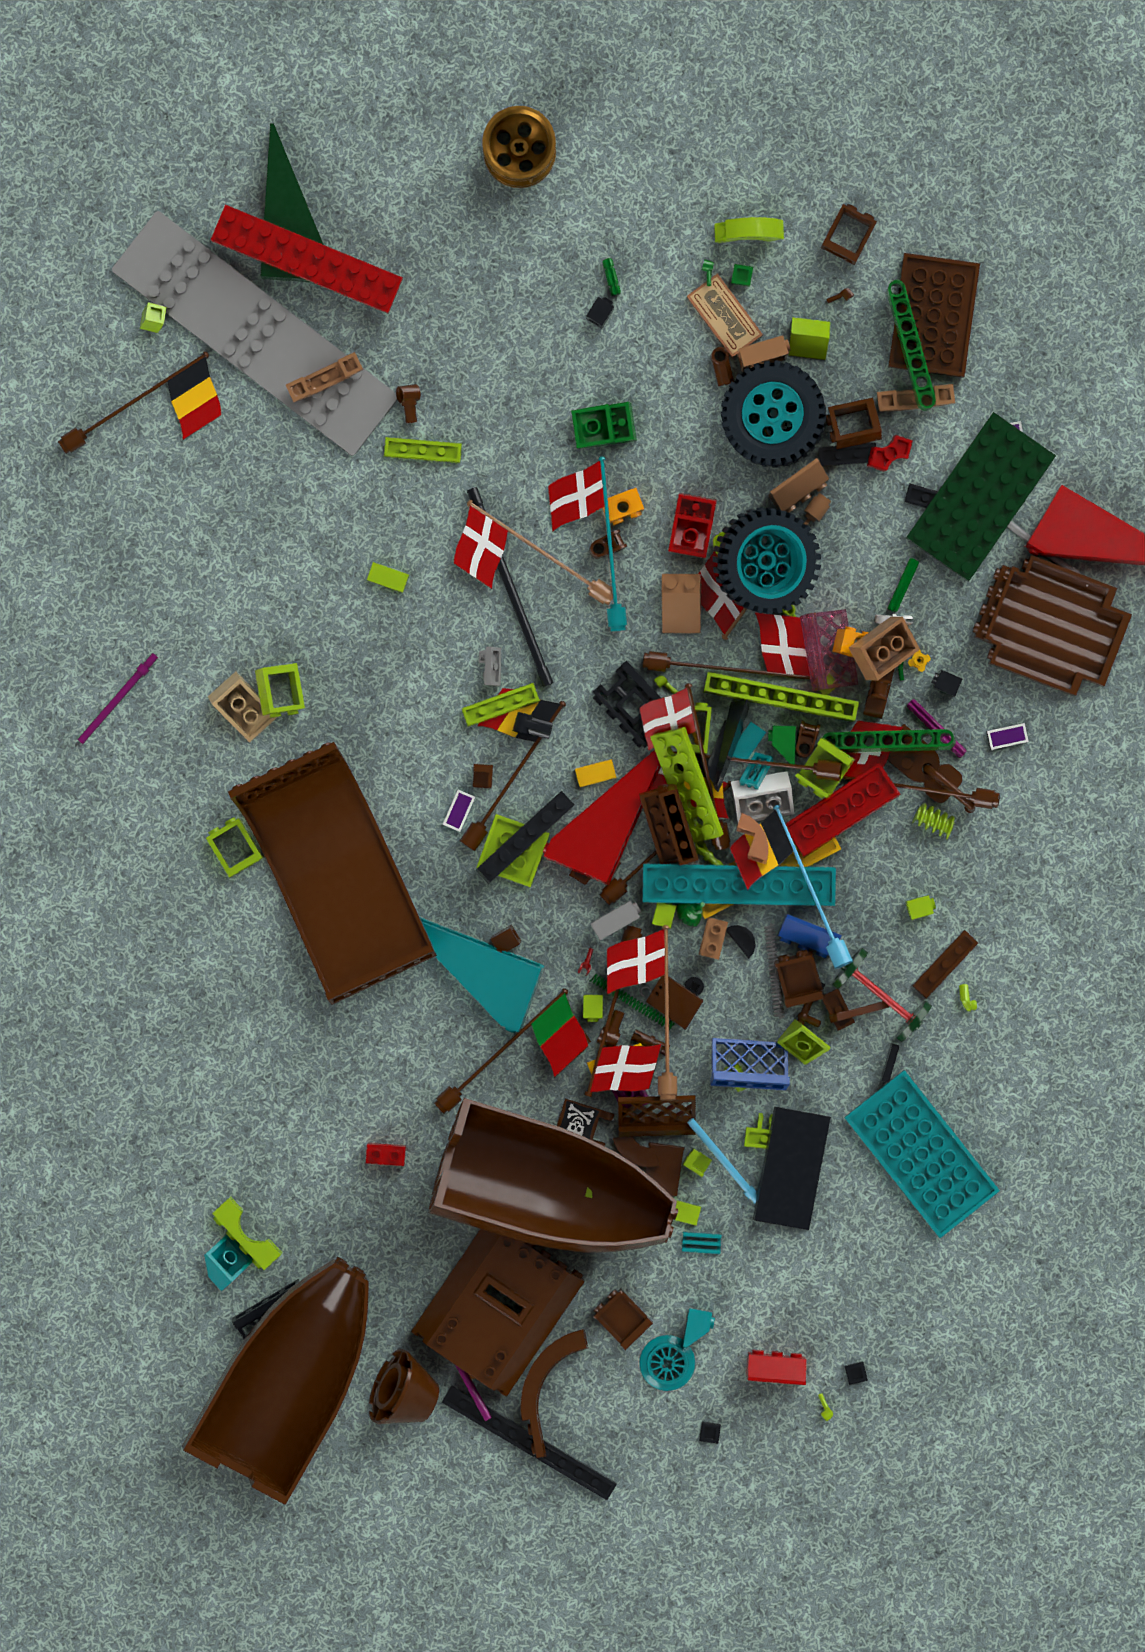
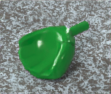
M705 903L677 904L678 918L687 926L697 927L701 921L702 908L705 906Z

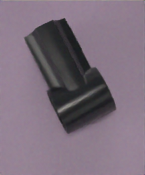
M517 712L512 731L549 739L553 723L536 719L529 714Z

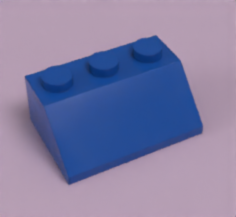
M785 914L777 936L781 937L780 941L790 945L793 941L799 944L798 948L807 951L811 948L817 951L816 955L827 958L829 954L826 947L829 945L828 942L831 941L827 929ZM832 932L834 938L841 939L842 935Z

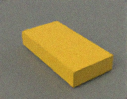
M612 759L575 769L579 787L617 778Z

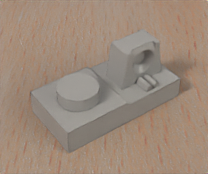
M486 647V650L479 651V663H485V671L483 673L484 685L501 686V648Z

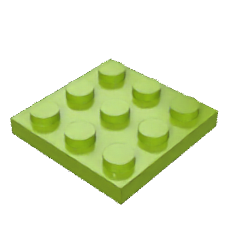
M496 814L476 868L525 824ZM545 832L498 876L531 887L550 833Z

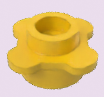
M919 650L908 660V665L910 667L914 666L919 672H923L931 658L928 654L925 655Z

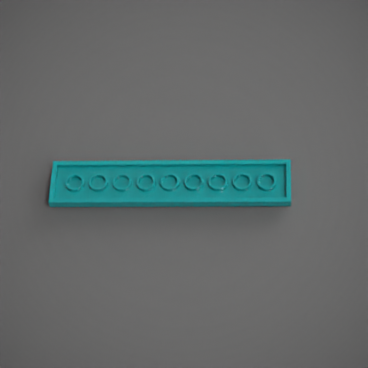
M643 864V902L816 906L800 867L777 866L759 878L747 891L739 869L734 865L680 866L679 864ZM804 867L820 905L835 906L836 867Z

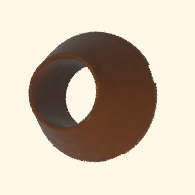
M404 1349L396 1350L392 1353L394 1357L390 1361L384 1362L376 1376L369 1398V1404H372V1412L369 1411V1417L372 1422L377 1424L424 1422L432 1414L437 1404L439 1385L408 1351Z

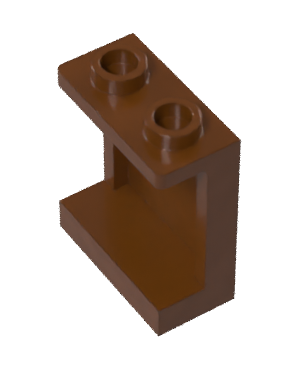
M801 950L793 956L785 954L777 957L778 959L775 960L774 964L781 982L786 1008L824 999V991L813 951Z
M620 1288L618 1291L614 1289L607 1296L609 1300L604 1305L601 1302L593 1310L595 1312L593 1317L626 1350L653 1324V1321Z

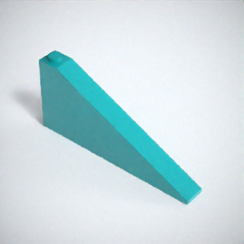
M420 917L437 956L435 957L501 1026L505 1027V1030L511 1033L519 1032L523 1028L545 965L509 951H502L501 953L491 944Z

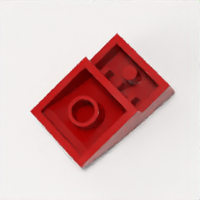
M679 493L669 552L706 558L717 499Z

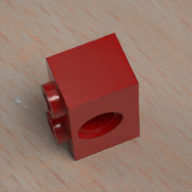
M367 1143V1164L405 1165L406 1145Z

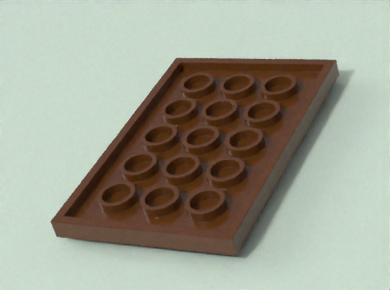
M904 253L900 281L906 287L928 372L964 378L980 263ZM898 304L896 306L899 313L906 312L904 305ZM894 322L888 368L907 370ZM901 324L902 330L906 332L911 330L910 324ZM908 341L906 343L909 350L916 349L914 342ZM919 360L911 361L912 367L916 369L921 367Z

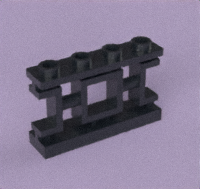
M625 661L615 671L621 679L608 691L600 684L592 692L595 695L592 698L599 706L603 704L608 709L606 713L612 720L616 718L621 723L619 727L625 734L629 732L634 737L632 741L638 748L642 746L645 749L648 746L647 741H643L626 723L629 720L634 725L639 719L642 720L641 714L633 719L621 705L634 693L644 704L648 703L650 699L655 700L661 697ZM623 671L642 689L641 692L634 687L627 693L620 686L627 679L623 675ZM615 691L622 698L615 705L620 710L618 713L600 695L601 692L608 697Z

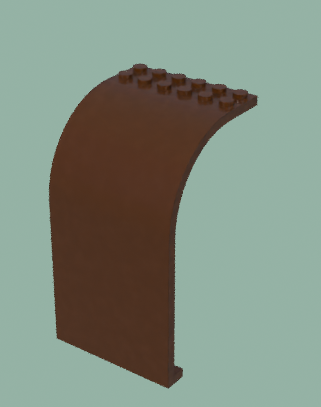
M335 742L325 743L315 751H308L302 757L291 759L285 765L279 768L274 767L262 776L252 777L249 782L243 785H235L232 787V790L228 791L231 800L244 816L265 855L325 990L327 1000L331 1005L437 956L370 807Z

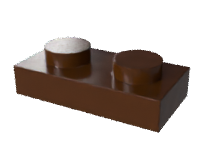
M836 988L824 994L822 1001L829 1015L849 1010L839 989ZM852 1017L833 1023L837 1031L855 1023Z

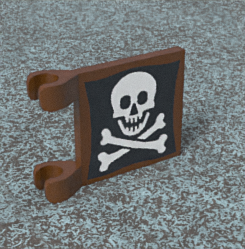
M565 1098L557 1126L584 1136L605 1147L604 1142L593 1139L599 1118L612 1121L615 1115L614 1113Z

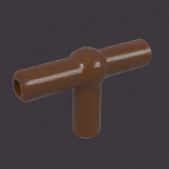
M813 1002L805 1003L798 1014L797 1021L802 1025L806 1022L817 1028L820 1027L821 1020L808 1015Z

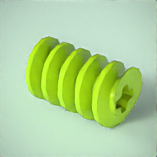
M924 802L917 809L912 824L918 820V827L925 823V830L931 826L932 833L938 829L939 836L946 833V839H948L955 824V817L952 815L947 819L948 814L946 812L940 816V809L933 813L934 807L930 806L926 809L927 804Z

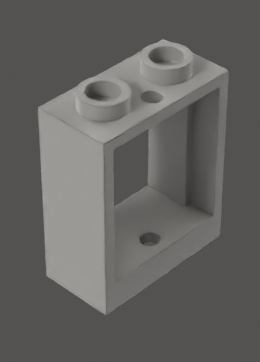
M628 901L590 924L599 940H602L639 919L641 910L636 902L632 904L631 901Z

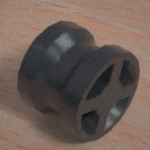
M698 977L688 978L684 985L685 988L696 996L700 995L704 989V983Z

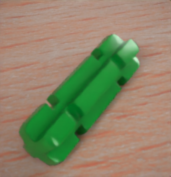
M612 258L604 259L602 263L604 269H606L605 274L608 286H610L611 296L619 295L621 290L618 285L619 282L615 268H613Z

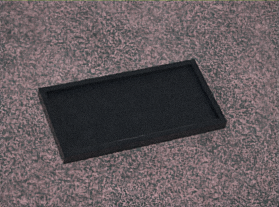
M774 1106L752 1220L809 1230L831 1119L830 1116Z

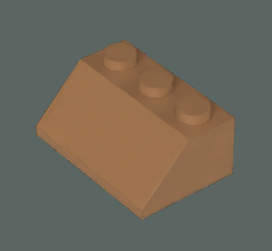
M816 458L771 490L768 497L778 510L790 513L796 508V503L799 501L804 503L812 497L810 493L815 490L819 492L824 489L829 478Z

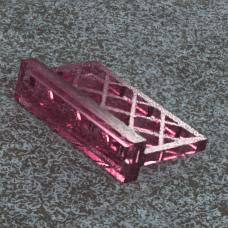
M846 609L808 613L800 616L812 692L858 685L854 658L848 656V661L845 664L839 659L841 654L837 653L835 656L829 651V648L835 641L837 629H845V626L849 627ZM837 614H841L842 623L840 626L832 621ZM816 617H822L827 621L823 628L817 624ZM829 624L836 629L833 637L826 632ZM822 635L830 640L826 647L820 642ZM825 654L833 659L829 666L824 663L823 657ZM836 662L843 667L839 675L832 670ZM845 671L851 674L852 682H847L842 678ZM829 673L836 678L831 685L827 684L826 677Z

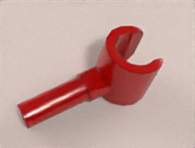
M589 948L585 961L578 968V973L581 972L582 968H585L587 970L585 976L589 974L591 970L590 959L594 949Z

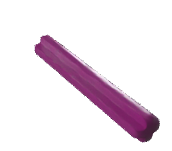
M912 699L907 704V708L930 730L944 729L915 699ZM944 736L941 741L947 744L951 741V737ZM957 741L955 746L950 749L959 758L966 753V749Z

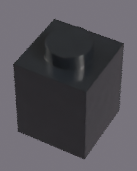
M598 297L587 313L586 319L602 329L614 311L613 302L606 297L602 299Z
M940 670L939 673L935 672L931 683L934 684L932 688L955 697L963 679Z

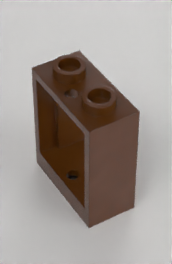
M843 204L821 249L855 266L877 221L868 213L862 214L858 212L855 206ZM843 214L869 227L856 253L830 241Z
M873 397L828 407L826 424L831 426L832 431L829 432L832 443H835L836 449L882 440V430ZM866 410L871 429L840 435L836 421L837 416Z

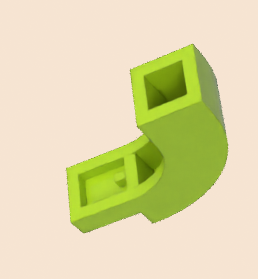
M748 217L728 219L725 222L714 224L715 243L737 240H762L770 242L784 239V225L781 219Z

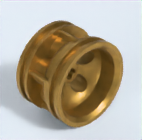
M511 106L496 113L485 127L482 139L484 161L487 169L497 181L512 188H527L541 182L550 173L556 157V139L552 125L542 113L527 106ZM522 125H528L532 129L531 134L526 138L518 134V129ZM502 132L508 133L511 137L507 145H502L497 141V136ZM535 143L544 144L546 148L543 153L534 154L532 152V146ZM523 146V152L517 153L516 147ZM501 155H507L511 158V163L508 166H502L498 163L497 160ZM523 161H528L533 165V168L530 171L522 172L519 169V165Z

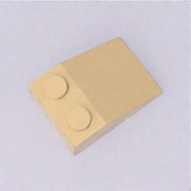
M236 671L208 696L211 704L249 743L276 719L270 718V715H262L259 695Z

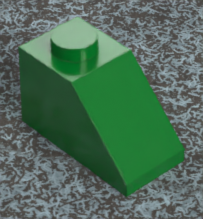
M773 725L772 730H768V741H771V746L788 764H795L796 726Z

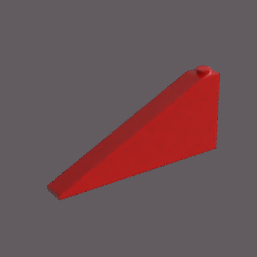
M1063 485L1056 491L1024 546L1028 548L1027 551L1035 556L1145 566V533Z
M655 750L551 838L550 843L547 842L543 849L544 857L551 862L609 885L643 809L639 793L652 789L661 769Z

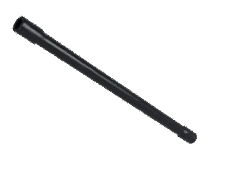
M474 487L467 490L469 499L473 501L472 503L485 511L478 488ZM502 555L497 568L536 665L542 686H548L554 682L548 667L545 665Z

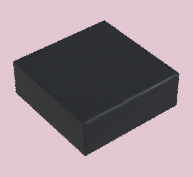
M863 1361L844 1366L849 1385L868 1381Z
M702 1421L699 1441L718 1444L721 1424Z

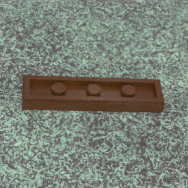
M963 930L912 986L927 999L975 948L978 942L966 930Z

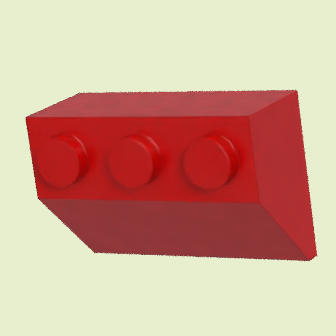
M753 1349L752 1353L748 1352L747 1380L806 1385V1358L802 1357L801 1353H791L790 1356L783 1355V1352L780 1351L764 1354L763 1350Z

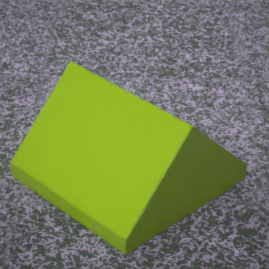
M792 317L789 340L791 350L788 356L826 360L830 337V322Z
M796 1019L793 1020L777 1041L779 1045L804 1065L826 1053L831 1048Z

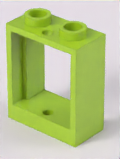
M297 663L255 670L263 716L270 715V718L281 717V713L286 712L290 716L299 714L298 710L305 709ZM288 674L294 705L274 708L268 676Z
M235 817L226 821V826L220 830L216 827L209 831L208 834L210 836L206 837L229 878L264 858L240 818L235 819ZM238 826L254 854L230 868L214 839Z

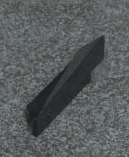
M748 699L730 703L727 720L723 723L708 761L709 777L717 792L720 790L743 731V723L749 710Z

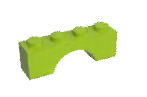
M230 1196L212 1213L214 1215L213 1220L220 1227L223 1225L228 1230L226 1234L233 1241L236 1239L239 1242L241 1251L246 1255L250 1254L253 1258V1264L258 1269L262 1268L265 1270L282 1252L270 1239L255 1241L244 1234L240 1224L241 1215L244 1210Z

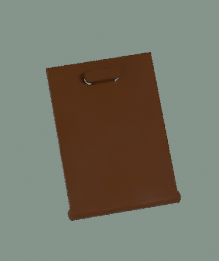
M665 975L660 977L646 1000L648 1004L664 1015ZM668 976L669 1019L686 1030L704 1000Z
M649 1142V1147H655L660 1166L646 1167V1174L671 1196H677L685 1147Z

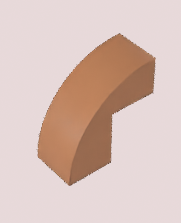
M742 813L737 831L754 837L748 859L767 864L768 841L765 832L753 818Z

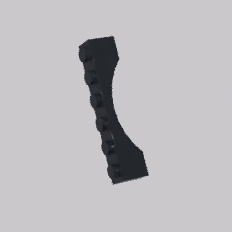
M563 791L559 792L476 869L478 874L490 884L575 804Z

